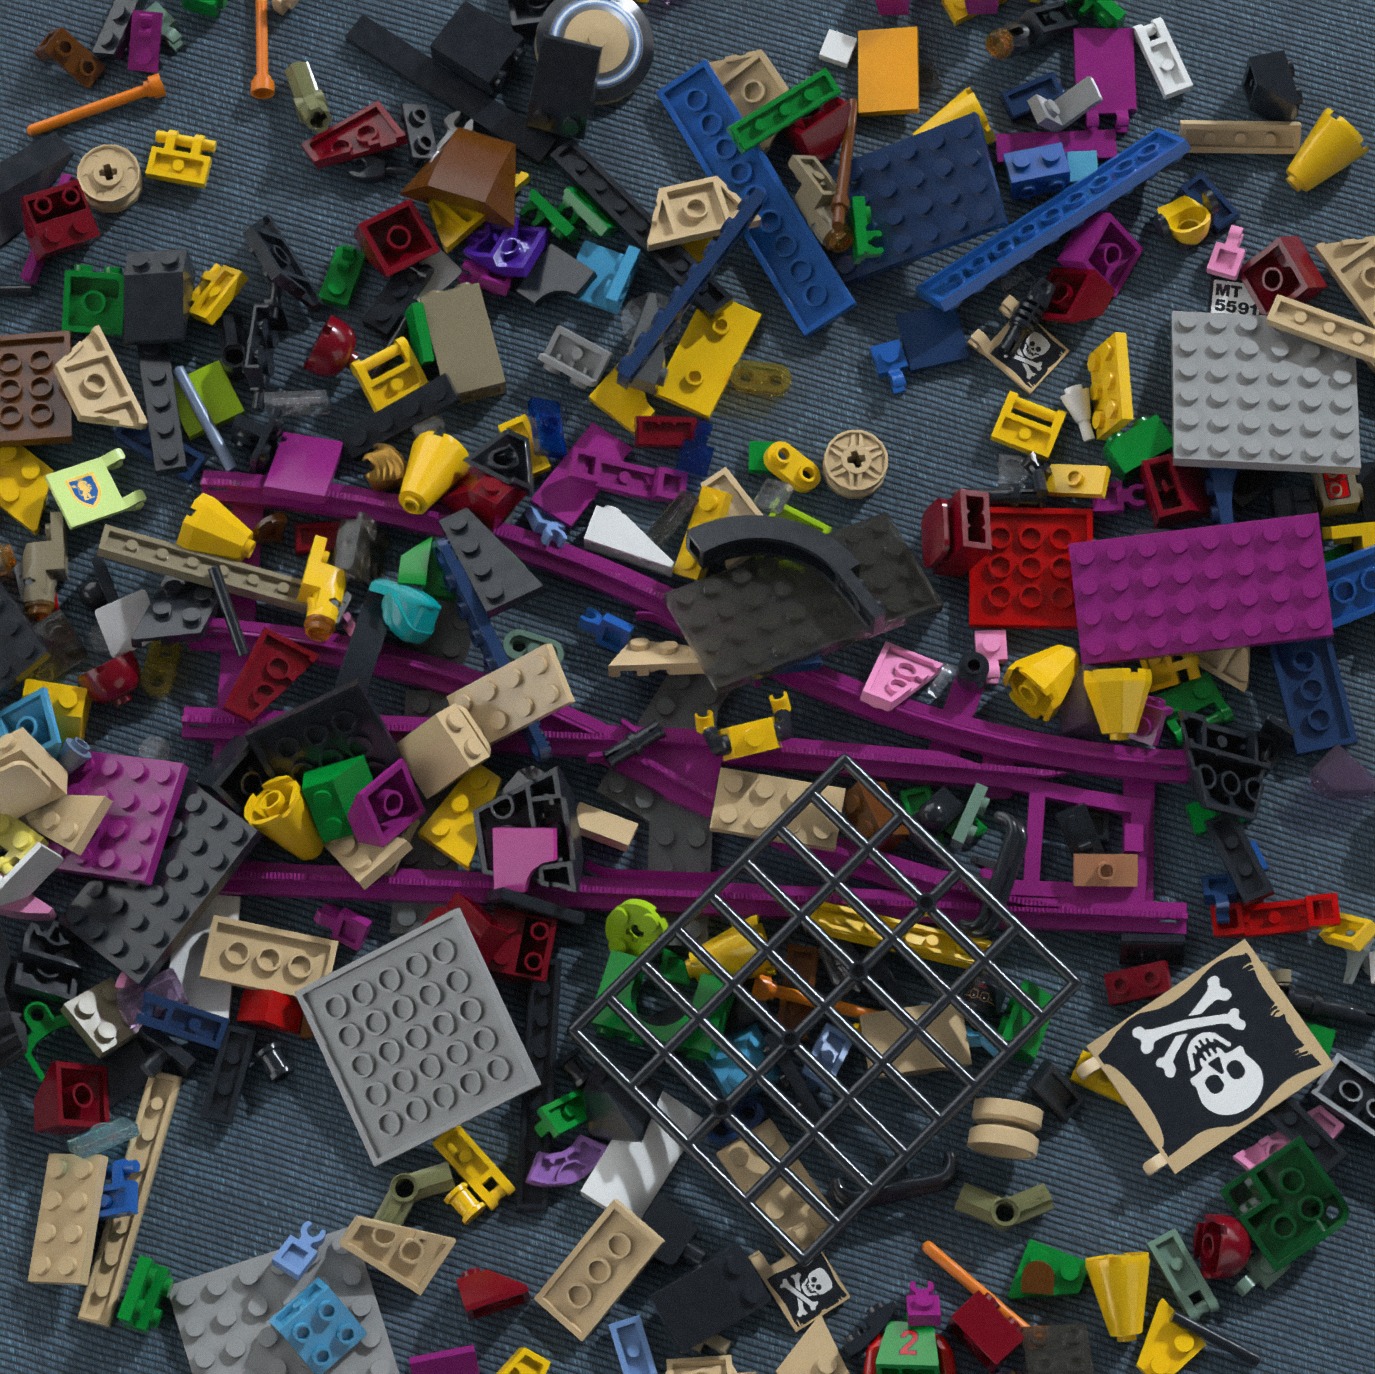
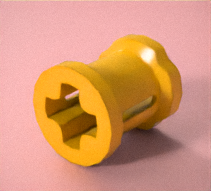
M464 1181L445 1197L444 1202L447 1205L451 1204L463 1217L462 1222L467 1225L479 1216L487 1205L484 1202H479L467 1189L469 1185Z

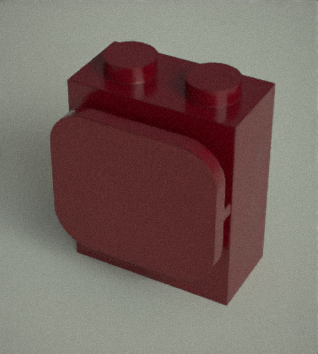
M959 489L948 501L944 498H937L924 511L921 521L923 564L925 567L933 568V574L962 578L992 550L989 492Z
M455 892L446 907H436L433 909L422 925L453 909L460 908L480 953L488 966L510 933L476 900Z

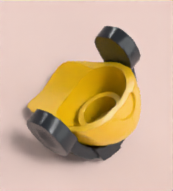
M1211 190L1202 193L1203 205L1184 195L1169 204L1158 207V215L1153 217V222L1159 236L1162 239H1166L1180 251L1190 250L1192 247L1202 244L1210 236L1209 232L1214 223V216L1219 212V204L1214 193Z

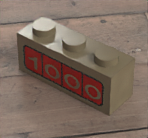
M1311 473L1319 517L1355 513L1357 511L1360 501H1363V488L1361 483L1356 482L1355 475Z

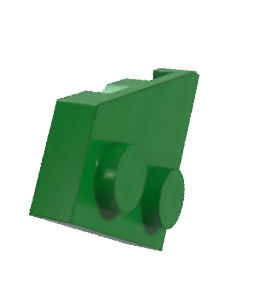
M1029 1239L1007 1299L1017 1300L1020 1298L1078 1295L1087 1274L1086 1262ZM1041 1260L1052 1267L1055 1276L1053 1295L1021 1292L1022 1272L1028 1263Z

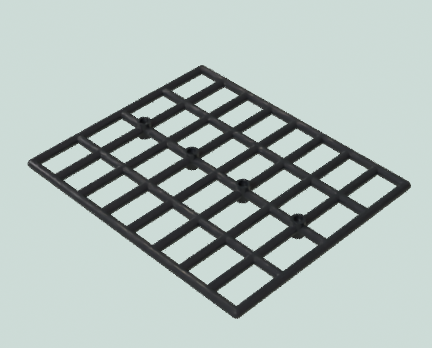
M844 753L568 1026L566 1032L800 1266L806 1267L1081 988L1082 980L855 760ZM844 769L893 815L869 840L820 794ZM810 803L820 810L859 848L835 874L787 828ZM901 825L905 826L950 870L929 893H923L878 850ZM777 836L825 882L802 907L792 900L753 862ZM868 858L916 903V906L893 929L844 883ZM743 870L791 916L768 941L754 930L719 895ZM959 880L1008 926L985 951L976 945L936 906V903ZM834 892L883 938L861 961L856 962L810 917ZM709 904L758 950L734 975L725 969L685 929ZM923 916H929L974 960L951 985L902 940L904 935ZM800 926L849 972L825 998L776 951ZM1017 936L1066 982L1043 1008L993 961ZM675 938L723 984L699 1010L651 963ZM892 948L941 994L917 1020L868 974ZM766 960L815 1006L793 1030H788L742 985ZM983 970L1033 1017L1009 1042L960 996ZM641 972L689 1018L665 1044L617 998ZM856 984H861L907 1029L883 1054L834 1008ZM732 994L781 1041L757 1066L708 1020ZM950 1004L999 1051L975 1077L926 1030ZM607 1006L655 1053L631 1078L583 1032ZM824 1016L873 1063L849 1089L800 1042ZM698 1028L747 1075L725 1099H719L674 1054ZM916 1038L965 1085L942 1111L933 1105L892 1064ZM788 1052H793L839 1098L815 1123L766 1077ZM664 1063L712 1109V1112L688 1136L640 1089ZM882 1073L931 1120L907 1146L858 1099ZM756 1085L805 1132L781 1158L732 1112V1109ZM848 1107L897 1155L873 1181L824 1134ZM720 1121H724L771 1167L746 1193L697 1146ZM814 1142L863 1190L839 1216L789 1168ZM779 1177L829 1225L804 1251L755 1203Z

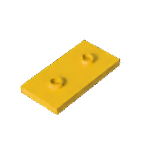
M733 301L732 305L710 321L697 308L666 369H669L664 387H658L654 396L709 420L759 324L762 314Z

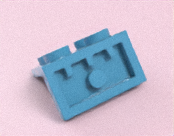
M586 240L583 242L576 260L595 271L597 278L579 299L571 298L618 315L640 266V249L629 245L624 255Z
M319 1277L268 1320L293 1347L314 1374H323L367 1335L365 1329L330 1287Z

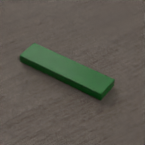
M825 67L726 128V131L743 155L839 96L842 92Z

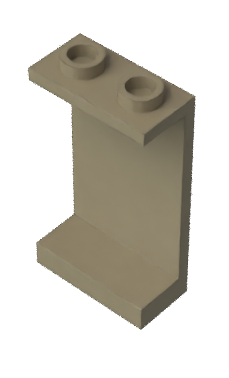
M465 282L458 284L454 289L446 291L432 290L426 293L425 296L420 297V302L424 303L431 342L440 376L446 373L450 377L462 401L459 404L507 393L504 373L479 283Z

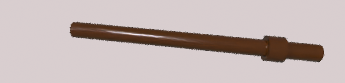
M855 98L847 100L852 108L842 138L836 194L831 201V212L833 213L832 228L837 231L844 228L845 215L849 212L850 199L847 196L858 114V100Z

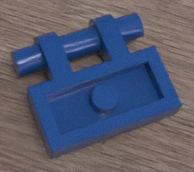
M119 1159L115 1160L113 1164L107 1165L105 1181L107 1178H112V1183L106 1184L103 1187L98 1222L138 1214V1182L128 1180L132 1173L140 1171V1164L137 1160Z

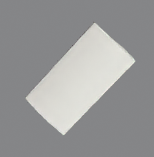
M662 1091L657 1106L688 1136L702 1122L703 1118ZM651 1118L642 1142L611 1140L580 1191L581 1196L604 1210L613 1199H618L636 1216L642 1219L684 1150Z

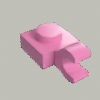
M1231 225L1225 244L1216 241L1207 266V273L1234 281L1237 280L1246 254L1245 249L1239 248L1244 236L1242 234L1243 228Z
M1006 630L975 631V652L985 656L989 663L986 684H999V663H1007L1008 660Z

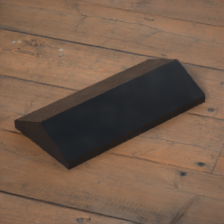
M1337 1053L1332 1060L1335 1066L1322 1074L1308 1096L1375 1141V1077Z

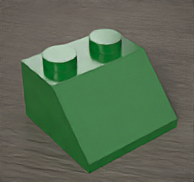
M364 755L305 771L303 774L302 790L323 843L354 834L347 814L356 794L373 781Z

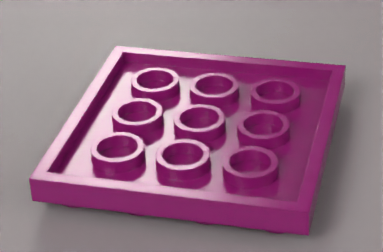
M89 751L92 757L70 773L67 782V795L106 796L113 802L81 856L48 838L49 844L46 847L58 853L64 859L54 872L151 885L189 767L179 762Z

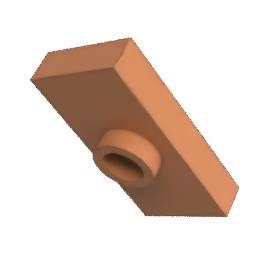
M1073 854V886L1138 887V855Z

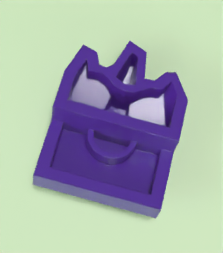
M516 216L515 230L485 220L482 223L485 227L484 230H474L465 238V241L470 246L463 251V254L498 275L527 277L551 236L547 227L521 226Z

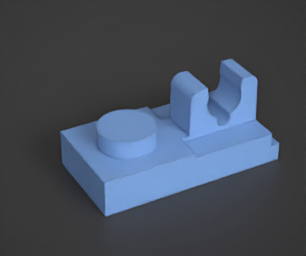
M826 1023L811 1053L836 1076L852 1042L837 1028ZM804 1064L800 1075L806 1078L804 1081L806 1086L812 1091H815L818 1086L828 1091L829 1088Z

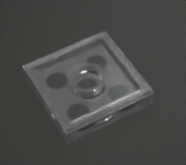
M326 390L264 392V404L270 416L276 406L282 408L281 416L322 415L330 413V401Z

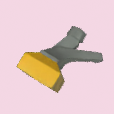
M1340 912L1341 925L1324 928L1318 935L1325 943L1345 949L1347 965L1343 983L1353 984L1360 967L1367 975H1370L1369 947L1375 941V923L1370 919Z

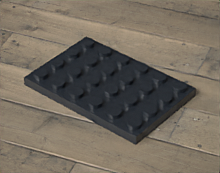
M186 778L152 884L144 885L92 877L58 921L143 988H146L263 837V834Z

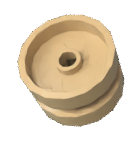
M1002 1098L975 1099L971 1118L979 1125L969 1129L967 1147L976 1152L994 1157L1016 1160L1034 1159L1037 1156L1039 1139L1032 1133L1041 1129L1044 1111L1031 1104Z

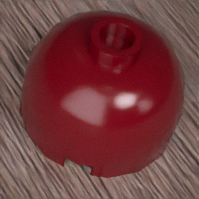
M330 315L329 321H326L311 348L312 353L310 357L306 358L302 368L314 375L327 378L339 375L344 368L351 370L350 363L356 361L359 355L354 352L357 341L351 327L339 318Z
M131 650L78 676L77 679L81 687L87 689L88 697L94 702L100 704L113 702L115 707L132 699L130 693L139 686L141 669L136 656Z
M1205 1214L1203 1217L1206 1220L1205 1222H1198L1193 1238L1194 1258L1200 1257L1202 1268L1198 1269L1204 1278H1231L1243 1270L1249 1257L1252 1255V1240L1249 1238L1243 1224L1234 1217L1221 1214Z

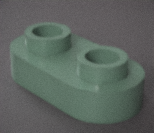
M521 629L509 632L504 638L503 648L508 659L511 661L544 644L553 645L560 665L564 661V650L561 644L554 639ZM516 644L525 646V649L521 652H517L513 648Z

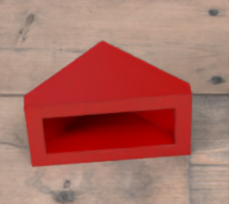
M243 990L236 1022L299 1035L304 1012L297 999L277 991Z

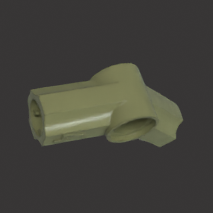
M298 61L290 64L284 72L294 97L292 99L300 123H305L308 129H313L317 133L327 131L329 123L332 122L331 114L322 90L318 89L309 63Z
M448 1161L409 1174L401 1173L395 1176L390 1183L388 1193L373 1219L402 1226L417 1201L452 1191L456 1186ZM403 1182H411L414 1185V1191L409 1197L403 1198L397 1194L398 1186Z
M964 1182L954 1210L988 1223L997 1231L1002 1232L1009 1231L1018 1224L1055 1209L1052 1197L1044 1183L1008 1198H1001ZM1001 1207L1008 1208L1012 1212L1013 1219L1008 1222L999 1220L996 1216V1210Z

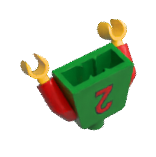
M904 1312L903 1322H889L885 1332L880 1333L867 1347L863 1374H956L954 1352L942 1335L935 1334L934 1326H908L907 1312Z

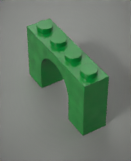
M611 950L597 997L638 956ZM641 972L617 998L665 1044L689 1018L685 1015L679 1021L667 1026H654L641 1020L636 1009L637 997L644 978V974ZM702 973L692 1004L699 1010L723 984L715 976ZM734 994L708 1018L723 1034L735 998ZM608 1006L590 1023L593 1029L596 1030V1034L601 1037L614 1039V1036L626 1038V1042L631 1045L644 1047L645 1043ZM698 1028L676 1051L687 1054L686 1057L692 1061L704 1063L705 1059L715 1061L719 1048Z

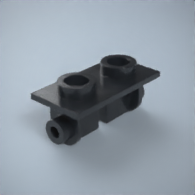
M401 103L402 115L400 119L404 124L405 134L408 139L410 154L408 159L413 164V167H422L425 165L424 161L430 160L437 152L429 107L422 104Z

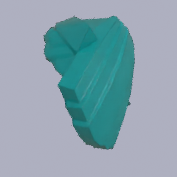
M380 578L378 580L375 579L371 583L370 591L384 595L381 602L382 616L390 630L405 642L420 644L427 641L435 630L436 619L441 610V605L424 591L407 584H398L396 581Z

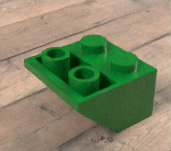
M1024 979L1021 988L1043 1008L1053 997L1032 982ZM1010 996L1005 1010L1011 1013L1010 1017L1003 1015L997 1030L1007 1042L1033 1018L1012 996ZM1050 1019L1013 1058L1033 1065Z

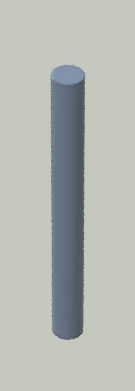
M183 366L176 367L172 372L226 471H237L238 466Z

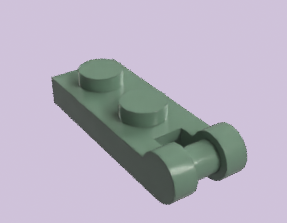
M1175 1228L1146 1244L1147 1249L1180 1304L1184 1315L1200 1321V1316L1209 1312L1212 1314L1220 1310L1215 1296ZM1199 1292L1202 1301L1193 1305L1189 1296Z

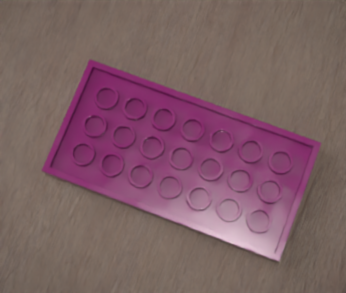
M1318 513L1068 544L1083 667L1334 637Z

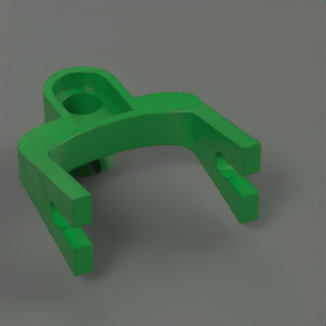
M36 1001L30 1003L24 1011L25 1021L32 1030V1033L27 1036L28 1052L24 1056L42 1083L45 1075L32 1055L34 1048L49 1034L72 1025L63 1014L54 1018L44 1003ZM34 1011H42L44 1013L43 1019L34 1021L32 1019Z

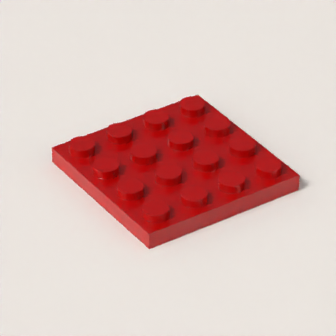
M990 507L992 550L969 571V628L1078 630L1068 544L1093 541V509Z

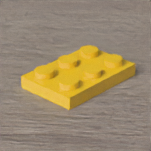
M1114 332L1093 350L1088 357L1087 366L1091 372L1092 381L1090 398L1093 400L1094 405L1092 425L1096 430V440H1106L1134 420L1126 333Z

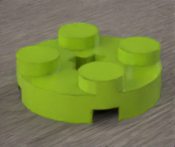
M641 899L624 901L621 905L616 906L606 920L605 932L609 941V950L639 956L668 928L665 918L661 919L659 914L655 912L657 908L647 901ZM637 925L638 930L643 932V935L636 936L631 931V928Z

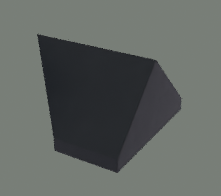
M510 429L504 430L462 460L529 494L535 492L529 438Z

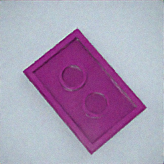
M283 432L264 484L263 495L324 505L343 453L344 442Z

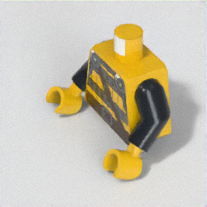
M784 691V696L780 699H774L773 694L769 696L775 717H768L717 730L714 726V716L711 710H707L706 717H700L695 713L696 731L703 735L710 751L715 756H723L724 761L781 748V742L790 739L793 734L790 716L791 705L788 694Z

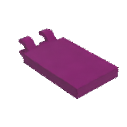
M1074 28V85L1090 76L1094 79L1103 98L1102 102L1084 114L1085 130H1098L1099 115H1115V134H1127L1129 114H1136L1137 110L1133 28Z

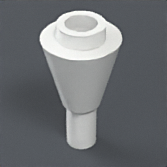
M1082 384L1066 388L1064 390L1065 395L1060 398L1076 424L1079 425L1083 441L1087 442L1095 439L1090 423L1089 388H1083Z

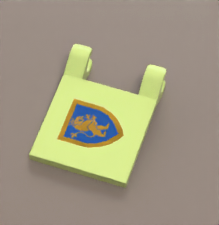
M114 449L99 458L45 475V480L70 530L125 511H136L143 508L146 501L144 492L136 490L122 498L108 471L122 467L123 460L125 459L122 449Z

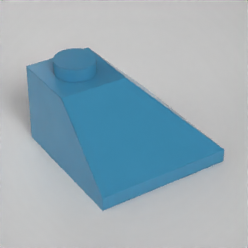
M42 687L0 710V738L23 727L57 761L62 742L47 688Z
M756 1023L727 1037L755 1066L765 1058L761 1050V1046L765 1045L762 1040L763 1035ZM720 1049L715 1061L705 1059L706 1067L725 1098L747 1076ZM776 1065L766 1075L773 1084L779 1082L777 1074L781 1072ZM756 1085L746 1096H754L762 1090Z

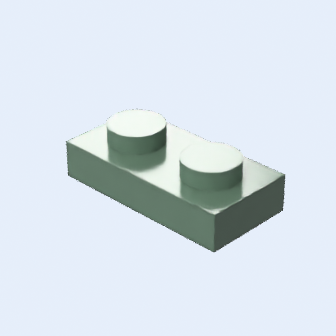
M976 782L951 839L950 847L961 851L965 842L971 845L978 829L977 826L973 825L977 814L980 816L984 815L990 801L989 798L985 797L988 787Z

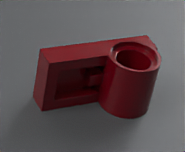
M1165 960L1104 974L1108 1001L1112 1007L1141 1000L1153 1001L1173 988L1168 962Z

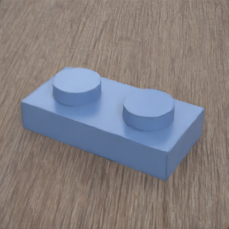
M640 1315L608 1324L622 1373L658 1374Z

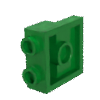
M74 264V270H65L62 331L90 333L95 326L99 325L103 334L124 335V274H122V268L104 266L103 273L92 272V266Z
M142 1255L139 1256L117 1318L124 1327L150 1335L151 1329H157L163 1310L159 1308L163 1297H169L174 1279L171 1278L172 1273L169 1268L157 1265L153 1259Z

